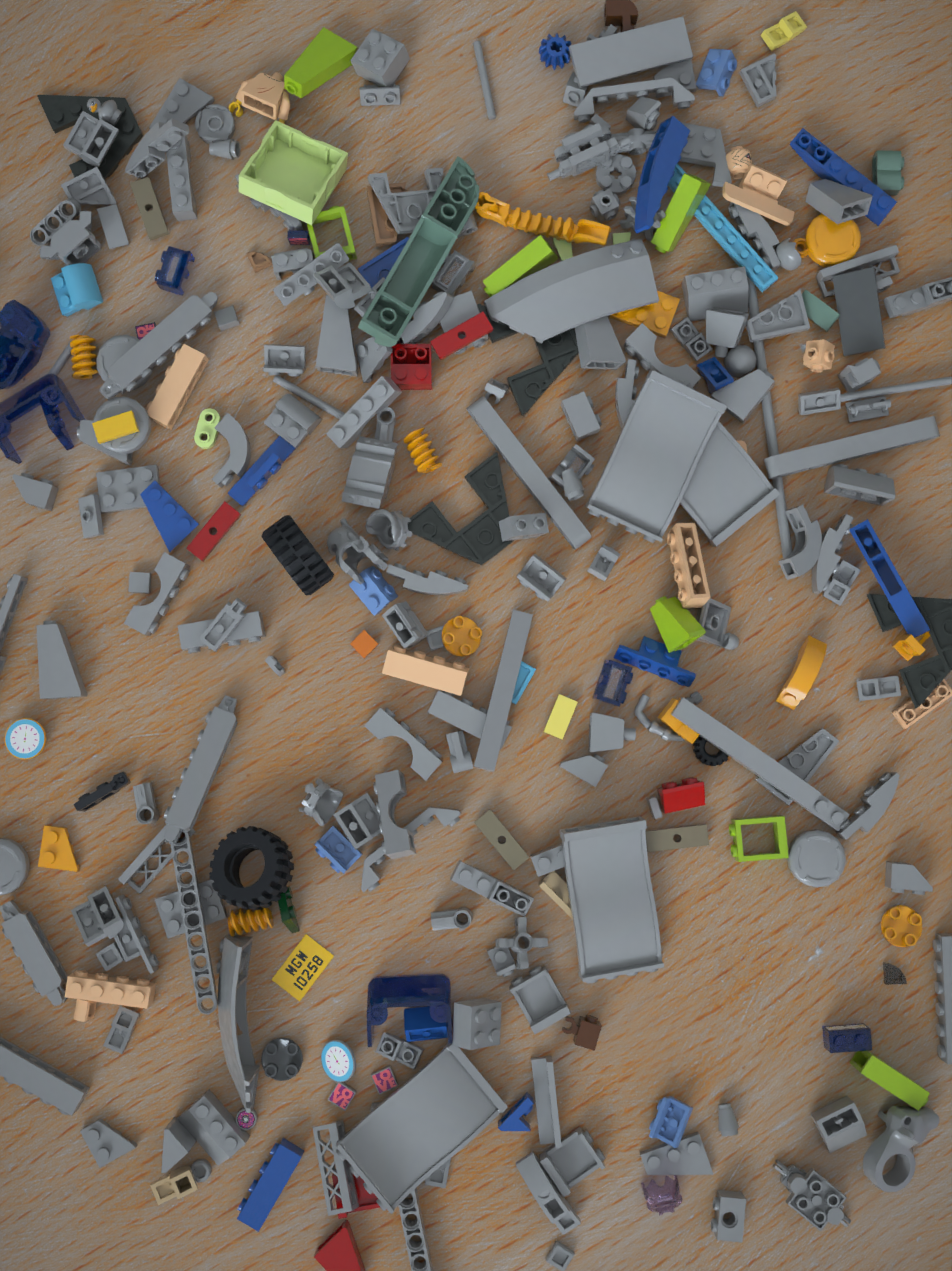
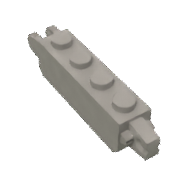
M13 900L0 906V911L5 921L1 924L3 927L2 931L5 937L10 939L13 944V952L22 960L23 969L32 978L35 991L40 993L41 996L47 995L53 1005L60 1006L61 1003L68 999L65 997V988L62 985L67 982L68 975L33 913L27 910L22 912Z

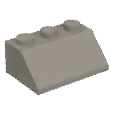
M745 266L686 275L684 277L682 290L687 317L691 322L705 320L706 310L711 307L744 313L748 312V281Z
M836 464L828 469L823 493L880 506L895 499L894 479L887 478L886 474H869L867 470L860 468L855 470L847 469L848 466L843 464Z
M210 1089L177 1118L218 1166L231 1158L246 1144L250 1137L245 1130L237 1126L236 1119Z

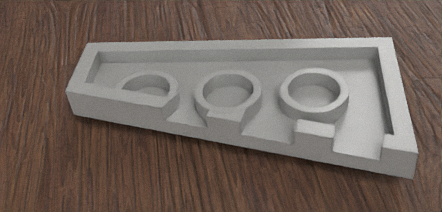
M821 728L778 763L807 783L838 744L839 740ZM759 777L755 779L786 805L789 806L792 803V799Z

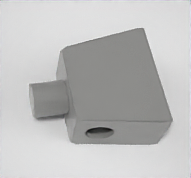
M713 307L706 310V342L716 345V357L725 358L728 347L735 348L738 346L749 313Z
M590 713L588 752L622 749L624 740L635 741L636 729L624 728V719Z

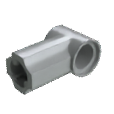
M386 407L377 413L375 439L392 442L396 423L395 412L392 408ZM384 414L392 415L391 420L388 422L382 421L381 418Z
M463 730L446 734L453 773L474 769Z
M152 783L133 786L137 807V821L141 824L156 823L160 813L156 808ZM146 810L151 811V818L149 820H146L144 817Z
M466 907L431 912L433 931L453 928L464 929L470 925L473 919L471 910ZM459 913H465L468 916L466 923L458 920Z

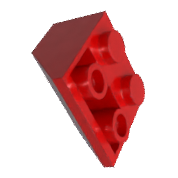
M396 344L392 346L391 379L401 390H432L431 344Z
M690 777L681 779L682 783L680 784L673 781L662 783V787L657 788L662 813L666 814L704 806V782Z

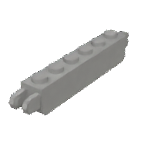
M209 292L201 299L197 295H191L108 368V379L99 389L101 394L109 400L118 393L123 395L126 391L131 392L138 385L137 381L141 378L146 379L153 372L151 369L154 366L162 365L167 360L166 356L171 351L175 353L181 348V343L185 339L190 340L197 333L195 331L200 326L205 327L211 321L212 309L216 306L218 299L216 293Z
M225 695L220 705L214 707L213 712L209 711L206 717V728L200 731L197 738L199 744L196 749L191 751L189 756L190 765L188 768H184L180 778L183 780L180 788L176 787L172 796V799H174L171 807H167L164 814L165 823L168 825L166 833H164V839L169 844H175L178 838H180L182 831H191L195 825L238 724L234 715L237 699Z

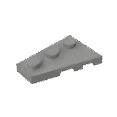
M179 78L149 129L158 121L165 124L171 118L186 124L193 116L196 117L205 106L211 105L215 101L214 97Z
M801 289L771 308L747 320L746 328L750 342L810 329Z
M699 1132L682 1137L678 1148L664 1143L639 1152L647 1175H714Z

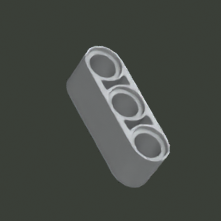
M69 198L60 202L31 230V241L38 246L50 242L51 236L69 220H74L80 214L81 205L79 201ZM67 203L72 205L74 209L73 214L67 212ZM52 217H56L59 220V227L53 225ZM39 230L44 232L45 240L39 238Z

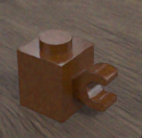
M586 1015V1017L580 1016L577 1025L574 1018L566 1016L565 1021L571 1022L572 1026L570 1028L562 1027V1031L566 1034H575L573 1039L575 1045L595 1051L602 1027L598 1018L591 1015Z

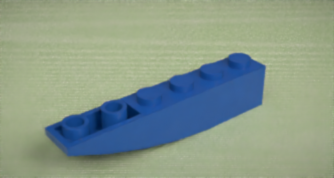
M674 116L660 123L646 156L639 182L635 209V232L637 234L645 229H650L653 225L654 216L661 207L662 197L668 190L667 185L674 176L675 166L681 159L680 154L688 142L687 138L690 130Z
M804 128L790 142L789 145L822 180L827 179L872 195L868 215L865 216L877 226L882 223L896 205V200Z
M867 519L849 529L907 634H911L916 638L930 631L869 520Z

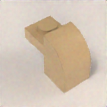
M190 1166L171 1171V1174L150 1184L158 1205L174 1197L180 1199L198 1190V1185Z

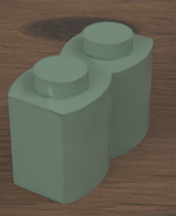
M877 150L872 157V182L888 195H897L904 186V177H901L904 157H902L901 151Z

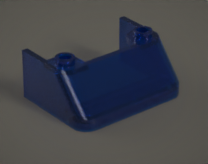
M47 374L0 403V448L7 459L18 464L22 462L7 437L12 429L11 423L44 402L50 406H57L64 402L74 419L79 422L80 420H85L64 382L57 375Z
M445 974L377 976L372 978L368 984L367 994L368 1047H372L375 1040L374 1025H381L386 1021L388 1008L430 1006V1016L434 1021L439 1023L447 1022L448 1044H452V1001L449 977Z

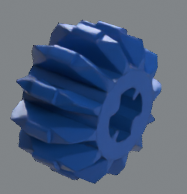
M558 33L555 34V37L549 34L547 40L543 39L541 41V46L539 47L540 60L545 62L546 68L552 65L554 70L557 66L563 69L564 63L568 64L570 62L569 46L571 41H566L565 35L560 38Z

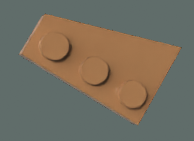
M406 182L389 184L391 193L405 191ZM367 186L366 191L376 247L395 245L397 232L373 188Z

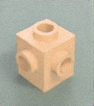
M825 339L807 341L803 355V365L816 373L831 369L835 345Z

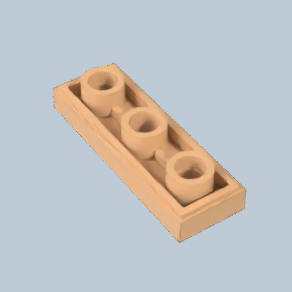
M943 679L925 699V707L921 704L918 708H915L912 699H910L891 713L902 728L907 729L952 696V689Z

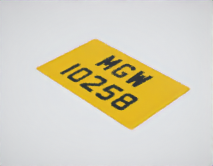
M306 934L274 975L272 981L295 999L301 1001L333 959L334 955Z

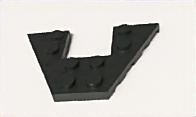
M37 95L55 134L74 126L82 111L99 120L98 112L92 113L87 108L89 99H98L101 106L108 100L116 102L118 109L122 111V115L114 126L119 129V133L98 167L104 180L113 174L119 166L118 163L125 155L131 152L133 146L143 137L126 98ZM83 159L69 165L74 178L95 168V166L84 162Z
M477 304L479 312L485 313L493 327V331L488 333L492 343L519 333L510 329L509 325L501 321L497 323L491 320L485 305ZM574 328L543 341V343L536 341L535 337H533L543 364L507 378L522 416L528 412L579 354Z
M497 452L464 476L488 507L484 513L459 532H456L432 501L410 518L411 522L407 523L408 530L481 566L510 545L514 540L502 542L499 521L509 517Z
M867 594L882 632L902 625L886 595ZM912 597L930 628V636L939 654L899 670L915 708H918L952 671V599Z

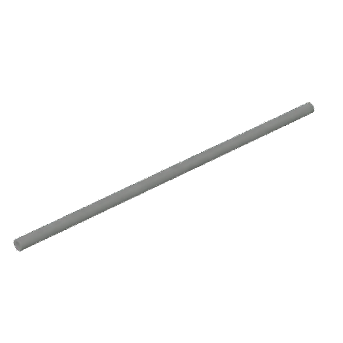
M747 276L748 308L751 319L759 314L756 285ZM763 340L754 341L757 369L762 372L764 370L767 371ZM769 391L761 403L768 454L771 457L778 455L779 450L771 393ZM779 477L772 479L773 488H776L780 493L775 498L782 555L785 558L792 553L788 518L785 513L787 508L783 479Z

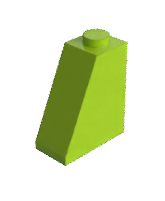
M667 596L661 597L650 608L669 653L686 648L706 633L705 629L686 608H682V603L676 596L668 599Z

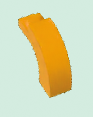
M903 628L891 645L906 661H909L913 656H920L926 650L922 644L930 637V633L928 631L914 638L911 634L908 635Z
M808 635L799 649L798 658L791 675L776 696V702L794 710L801 699L804 700L823 663L827 649L826 643Z

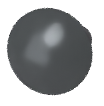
M277 1038L269 1042L264 1048L261 1063L266 1076L274 1080L285 1081L293 1078L300 1071L303 1055L300 1047L293 1040Z

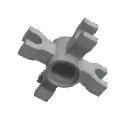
M630 197L629 201L632 206H625L624 215L627 219L621 220L619 224L623 229L631 227L635 231L637 197ZM663 210L656 212L654 223L650 229L640 232L644 233L648 241L652 240L653 232H656L657 228L661 226L658 219L665 218L666 216Z
M518 917L514 919L516 935L511 939L501 938L495 940L496 949L511 948L513 952L517 953L516 970L529 968L527 951L531 950V948L548 947L547 938H532L526 933L527 917ZM519 938L525 941L524 949L518 945Z

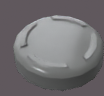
M117 335L107 340L101 346L96 358L97 371L103 381L106 382L108 379V368L140 341L137 337ZM151 374L146 379L141 378L137 381L138 385L135 389L143 386L151 377Z
M114 397L105 401L97 409L93 423L132 410L139 428V432L102 443L109 451L117 454H130L139 450L147 442L151 433V419L147 410L136 400L128 397Z
M816 829L804 831L796 836L789 845L788 867L793 876L805 885L817 888L828 886L838 880L844 871L846 862L844 848L839 840L828 832Z
M0 838V895L14 892L23 885L28 877L30 862L28 854L22 845L12 839Z

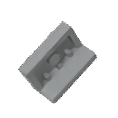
M265 344L263 372H268V375L288 373L289 376H300L306 370V346Z
M536 554L530 558L516 576L523 586L530 587L535 591L538 598L549 601L567 579Z

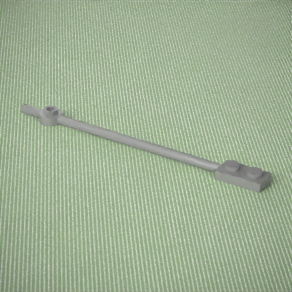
M952 376L840 394L838 387L798 394L799 414L807 415L841 409V402L950 385L952 384Z

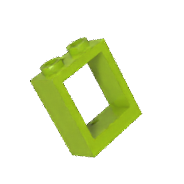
M333 206L326 211L320 212L313 225L342 218L348 246L342 248L349 257V261L357 259L344 206ZM307 223L315 258H317L324 252H319L313 225Z
M773 815L731 819L732 824H729V834L733 836L734 845H731V855L735 857L736 861L745 862L789 858L785 816ZM773 822L775 852L743 855L741 825Z

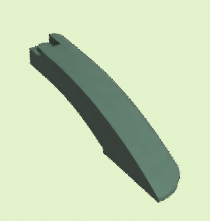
M459 156L455 159L360 321L358 328L376 338L374 342L386 347L396 345L478 202L479 185H477L474 178L475 173Z

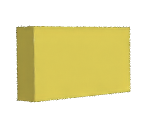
M559 694L543 732L563 740L578 702Z

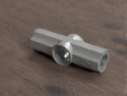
M635 128L627 133L611 134V139L615 137L619 141L629 136L631 145L622 148L618 153L629 152L630 155H640L649 151L657 131H645L641 128Z

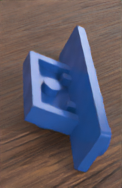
M279 436L229 490L228 494L241 506H244L259 489H262L267 484L271 475L276 474L280 470L281 464L296 448Z
M645 636L641 641L638 651L619 645L614 655V659L622 663L630 664L640 670L656 674L661 678L674 681L682 686L690 687L696 677L695 673L677 667L682 653L681 650L669 653L665 644Z

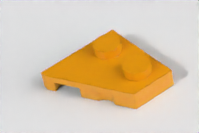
M44 825L38 867L74 872L80 870L73 854L74 849L69 841L70 836L67 828Z

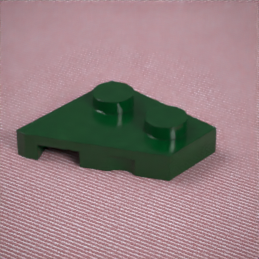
M288 886L289 888L286 893L282 892L280 894L281 899L278 900L282 922L291 933H296L300 929L296 919V910L291 901V898H293L290 886Z

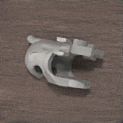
M341 519L342 527L334 529L328 536V550L330 554L336 555L335 561L341 569L361 585L364 579L357 571V565L361 559L368 557L383 571L388 567L384 560L388 561L389 559L373 543L369 545L362 536H359L347 523L346 519ZM346 552L348 557L343 560V554Z

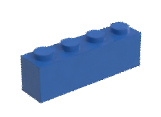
M285 1138L281 1140L280 1144L277 1142L274 1144L269 1153L272 1155V1158L269 1162L265 1161L259 1170V1173L262 1174L258 1181L254 1179L248 1189L251 1193L248 1199L243 1198L237 1208L240 1211L237 1217L239 1221L259 1232L305 1150Z

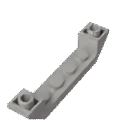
M674 78L592 88L576 108L574 120L579 122L590 121V118L594 116L593 101L596 100L597 103H605L612 98H617L618 101L629 99V96L634 95L640 98L641 96H649V93L665 95L672 91L673 107L678 106V109H687L690 105H693L695 97Z
M430 806L407 824L404 829H408L414 836L418 833L416 828L421 824L425 827L434 820L432 817L434 814L444 827L448 824L452 827L460 820L458 816L461 812L459 809ZM382 845L364 860L361 885L363 893L367 889L371 892L380 885L378 881L381 879V876L372 864L374 863L377 866L385 859Z

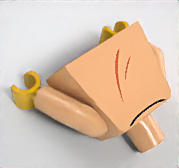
M277 72L272 77L259 73L255 78L243 81L235 97L237 99L236 102H232L229 105L230 112L233 113L235 108H238L236 116L241 117L243 115L242 104V106L273 120L279 118V122L285 124V120H288L291 105L289 93L284 89L283 76Z

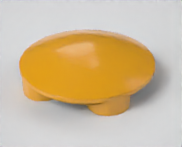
M456 616L444 625L441 635L442 642L451 654L460 657L469 656L478 649L482 631L473 620L463 616Z
M893 906L882 917V934L894 946H914L922 934V917L908 906Z

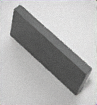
M870 267L832 276L837 312L840 314L838 320L844 357L886 349L875 268Z

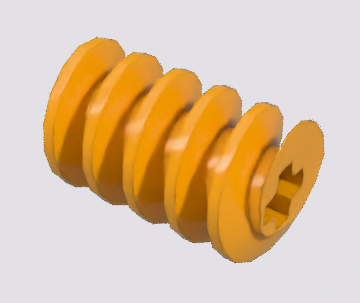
M86 335L70 336L72 340L70 347L73 348L70 351L73 356L71 362L74 364L72 371L75 372L72 374V377L78 380L92 379L93 375L97 374L98 371L92 369L97 364L91 361V359L97 358V354H93L91 351L97 348L90 345V343L96 342V339Z
M425 428L415 430L403 439L404 443L408 444L407 450L412 451L410 454L411 458H416L414 465H420L417 468L419 473H429L442 466V463H435L439 456L431 455L436 451L435 448H428L432 441L425 442V439L429 436L428 434L421 433Z
M268 907L254 911L249 909L246 910V913L243 912L242 908H239L238 915L235 914L234 910H231L228 917V928L232 937L235 936V933L242 935L244 931L248 934L252 929L257 932L260 927L266 930L268 925L270 928H274L273 915Z

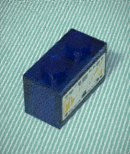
M864 1023L822 1026L824 1048L830 1053L872 1050L871 1029Z

